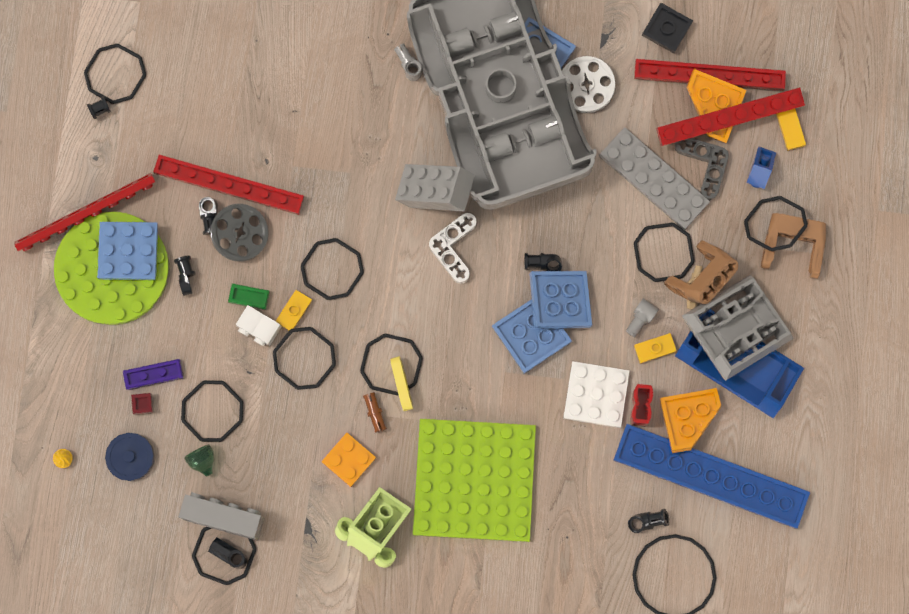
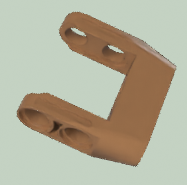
M773 213L768 226L765 244L771 248L776 247L778 236L794 239L804 226L803 219ZM807 219L808 226L798 240L813 243L808 271L810 278L818 279L826 242V223ZM764 248L761 268H770V264L774 260L775 251H769Z
M701 240L696 248L706 259L711 261L691 285L674 276L668 277L664 284L673 293L693 303L708 304L736 273L738 262L722 249Z

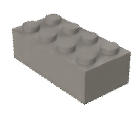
M405 164L395 200L410 208L465 211L475 175L461 167Z
M191 492V495L185 494L178 516L182 520L258 541L265 519L259 511L250 508L247 511H243L242 507L232 503L225 506L223 505L224 502L214 498H210L209 501L204 500L205 497L203 495Z

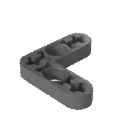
M693 138L675 142L674 148L678 154L708 163L700 193L709 201L713 200L720 188L729 156L728 151L723 147ZM682 141L686 142V146L689 147L692 146V143L695 144L693 152L691 153V148L685 147L684 150H682L681 146L678 145V143L681 144ZM703 146L706 148L707 153L703 156L698 155L696 148ZM721 152L725 158H721L719 165H715L717 161L715 154L717 155ZM716 169L719 171L720 176L716 179L711 178L709 171ZM710 182L717 183V185L713 184L712 192L714 193L708 196L704 189H708Z

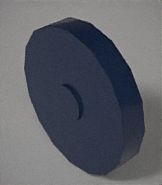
M124 433L118 435L110 442L106 449L105 460L107 468L112 475L120 480L135 481L149 473L153 466L155 455L152 445L146 438L136 433Z

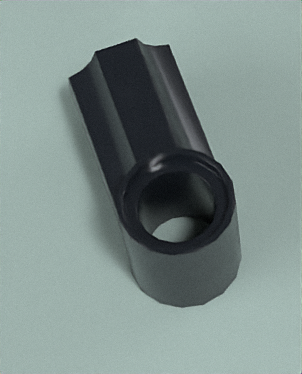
M218 537L209 547V553L233 568L242 569L248 562L247 556L243 552ZM240 554L242 561L240 564L235 565L233 558L235 555Z

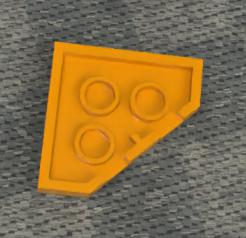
M696 69L692 71L686 87L698 116L742 104L746 93L745 89ZM733 126L706 133L707 137L727 143Z
M717 388L660 398L672 453L692 450L719 412L721 402Z

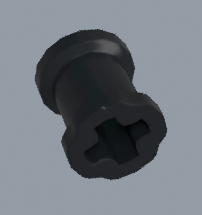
M104 96L93 104H86L93 119H97L98 115L105 112H111Z

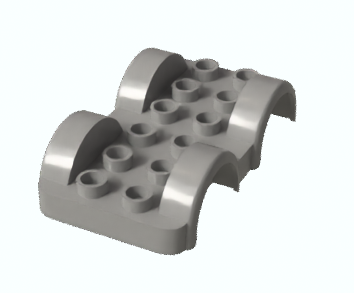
M411 0L409 11L407 12V23L415 52L430 90L433 94L439 96L446 116V132L456 165L475 175L469 195L473 200L477 201L480 207L489 210L498 209L576 182L591 173L595 162L596 149H591L584 136L572 100L570 79L562 73L555 54L557 45H552L547 37L535 0ZM530 17L538 22L540 29L527 33L524 23ZM532 34L539 35L542 39V42H540V40L537 37H532L529 39V36Z

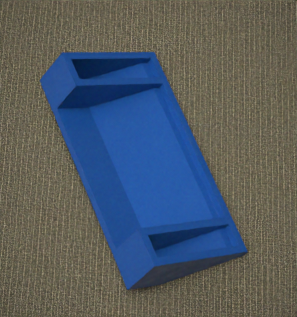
M709 310L701 315L699 319L702 322L716 312ZM691 331L675 355L681 361L772 418L782 408L804 370L802 366L775 350L725 381ZM761 342L756 347L759 350L767 344ZM750 349L730 361L729 364L732 366L741 361L743 358L754 353L753 350Z

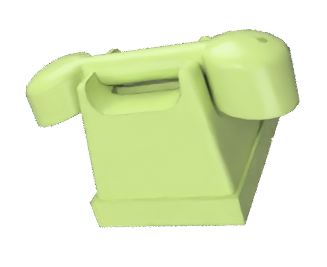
M379 487L354 521L347 517L339 519L335 527V534L338 539L347 541L348 547L353 546L368 557V561L374 558L375 563L379 567L387 568L393 564L396 553L391 548L385 547V545L408 516L411 508Z

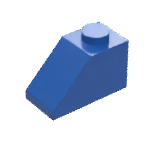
M758 146L748 175V184L756 188L765 189L773 169L776 152Z

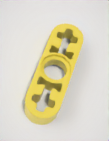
M400 356L391 358V366L403 411L413 409V403Z

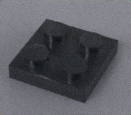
M660 3L643 31L642 36L675 53L693 20Z

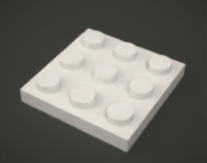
M572 361L563 419L621 428L629 370Z

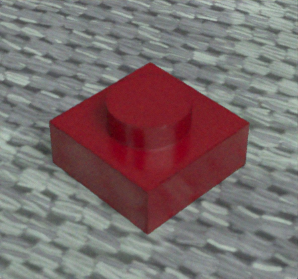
M151 393L131 395L133 415L153 413Z

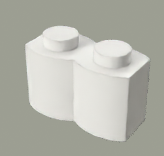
M248 305L236 323V326L239 328L238 332L246 337L249 334L255 337L254 341L263 347L265 344L271 345L282 327L279 323Z

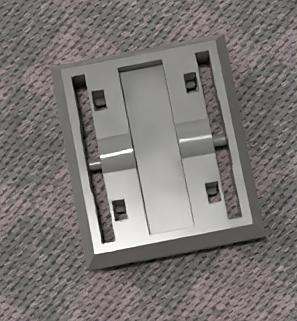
M751 275L717 294L708 304H701L682 315L685 323L725 381L793 339L791 332ZM743 290L747 294L737 301L734 300L729 304L726 303V300ZM722 304L723 307L701 322L699 319L701 315ZM772 335L776 337V339L761 349H757L756 345ZM750 349L753 350L754 353L743 358L741 361L732 366L729 364L730 361Z

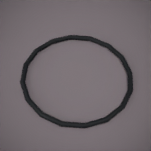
M677 534L660 536L645 545L635 560L632 574L635 592L643 605L655 614H666L657 611L646 603L638 590L636 572L639 560L650 546L660 540L678 538L690 541L704 552L711 564L713 576L710 593L704 602L691 612L685 613L694 614L704 608L713 595L717 579L714 561L705 547L692 538Z

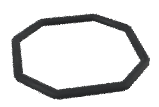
M112 44L96 50L84 70V76L89 92L100 98L104 96L107 102L116 104L130 100L135 96L146 77V71L140 55L120 44ZM118 47L139 59L143 75L130 96L112 100L91 88L88 71L101 51Z
M782 196L760 200L744 220L747 238L769 251L792 247L808 226L804 208ZM782 200L801 211L804 226L790 244L771 248L751 237L748 221L762 203Z
M672 222L646 226L634 241L637 268L654 282L666 281L668 277L654 278L641 268L637 243L647 230L673 226L687 236L691 262L681 275L674 277L678 279L683 278L695 261L690 234Z
M338 238L316 242L301 263L304 285L326 300L349 296L364 273L360 253ZM337 242L357 255L360 273L346 293L327 296L307 282L304 266L318 245Z
M313 327L290 329L273 350L274 371L297 390L319 387L336 365L333 343ZM312 331L330 346L332 365L317 384L298 386L278 370L276 352L292 332Z
M382 334L366 345L360 373L370 389L399 395L396 391L373 386L365 374L364 368L370 346L385 337L411 344L419 357L414 381L408 385L409 389L417 384L423 357L411 339Z
M204 380L182 400L181 421L200 441L222 442L242 423L244 403L226 382ZM204 384H222L240 402L239 421L221 438H202L185 420L186 401Z
M204 527L200 532L192 553V559L198 573L202 577L224 585H230L245 578L256 553L253 539L248 538L253 550L244 574L229 581H224L203 573L196 558V553L205 531L211 529L210 527Z

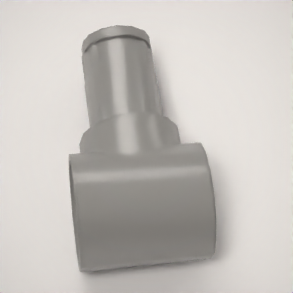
M404 43L400 44V48L397 46L394 51L402 62L401 65L405 70L406 78L410 81H416L422 75L421 64L414 57H411ZM415 67L418 69V72L413 74L408 70Z
M643 298L635 309V318L626 332L635 338L643 325L652 321L659 309Z

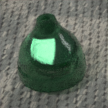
M210 444L200 447L184 457L185 462L193 470L204 474L206 477L213 473L214 453Z

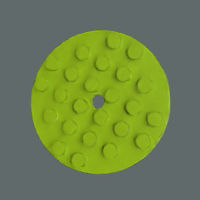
M103 212L94 217L89 216L85 218L84 222L73 226L68 231L57 249L54 260V278L57 290L71 310L90 322L119 325L134 321L151 310L165 290L169 271V259L166 248L158 235L156 280H99L97 276L100 222L145 221L122 212Z

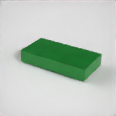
M232 283L228 303L242 306L248 305L252 308L266 310L270 291Z

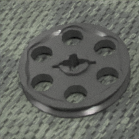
M232 204L223 208L213 219L210 230L211 240L216 250L225 258L232 261H247L257 256L264 249L268 240V226L262 214L255 208L246 204ZM232 210H240L241 218L235 219L232 216ZM252 216L257 217L259 220L258 226H252L249 223V218ZM219 220L226 222L227 228L225 230H220L217 227ZM242 226V228H241L242 231H241V232H242L244 235H241V236L237 239L238 236H237V232H235V230H238V229ZM254 235L261 237L262 243L260 245H255L252 242ZM221 239L229 241L230 246L228 249L220 246ZM244 246L247 249V255L240 256L237 252L238 247Z

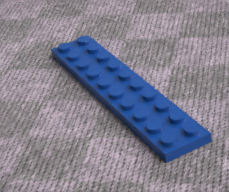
M626 424L613 459L615 462L794 529H798L810 495L809 491L693 448L688 451L672 453L669 439Z

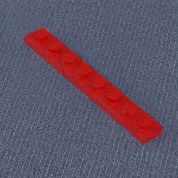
M645 59L635 60L634 79L688 83L692 71L696 69L742 88L785 90L786 71Z
M799 87L657 127L656 131L660 145L664 146L805 106L801 88Z
M158 155L153 171L156 175L297 215L300 213L304 200V195L163 155Z
M149 173L15 241L14 245L17 251L23 250L25 252L33 248L34 243L38 241L43 243L51 238L50 235L56 232L57 234L68 230L67 226L73 223L75 226L85 221V217L89 215L94 217L102 212L101 209L107 206L112 208L119 204V200L123 198L127 200L136 195L135 192L142 189L145 191L153 187L152 183L155 180L152 174Z

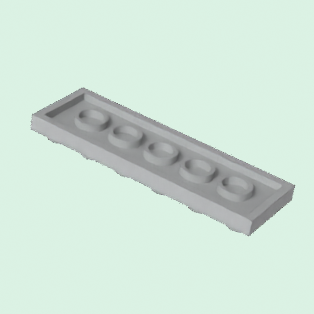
M625 127L599 155L684 230L710 203L707 198Z

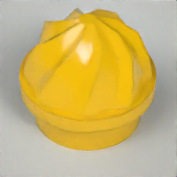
M59 449L53 455V462L59 468H67L72 463L73 456L67 449Z

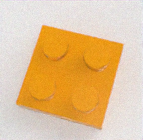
M346 433L321 462L347 485L352 487L376 457L351 435Z

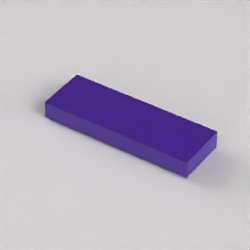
M180 359L123 370L126 390L183 379Z

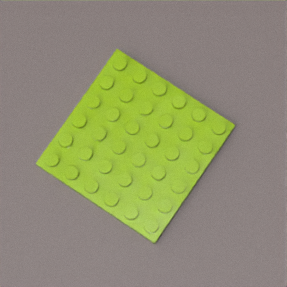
M420 419L413 535L530 542L536 425Z

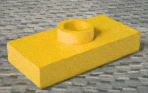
M295 290L275 322L288 331L295 328L311 304L312 299Z
M671 333L634 345L640 364L677 351Z

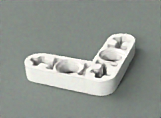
M471 213L461 215L433 236L429 242L431 252L453 280L459 284L467 282L469 270L451 246L476 227V218ZM465 218L468 220L472 219L471 226L467 224L463 227L464 232H461L460 227L456 225L459 223L462 226L465 223ZM450 229H456L458 236L450 238L447 232ZM434 241L442 242L441 247L445 252L441 256L438 255L441 254V250L438 247L433 248ZM452 255L455 261L453 264L448 265L444 262V257ZM457 263L460 264V265L457 266V268L459 269V271H460V272L465 271V274H464V277H465V278H463V279H462V277H459V278L456 277V276L458 275V273H457V271L455 270L454 267L457 265Z

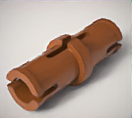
M375 392L370 393V398L368 394L364 395L363 398L369 411L367 414L368 417H371L375 433L380 432V428L381 431L386 430L387 428L381 414L383 411L382 408H379Z

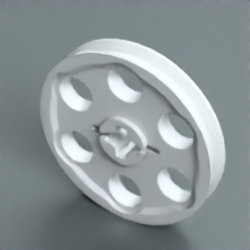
M582 56L570 61L563 68V75L570 79L574 87L571 95L575 111L593 113L601 110L610 102L615 90V78L612 70L604 61L591 56ZM591 63H596V64H598V66H599L598 71H596V72H591V71H589V69H588L589 64H591ZM572 66L580 68L578 75L570 73L569 70ZM584 75H586L588 83H592V85L589 86V95L587 94L586 87L582 86L585 81ZM601 78H609L611 81L610 85L602 86L600 84ZM597 94L604 97V101L600 104L595 103L593 97ZM578 97L585 99V104L581 107L577 106L574 102Z

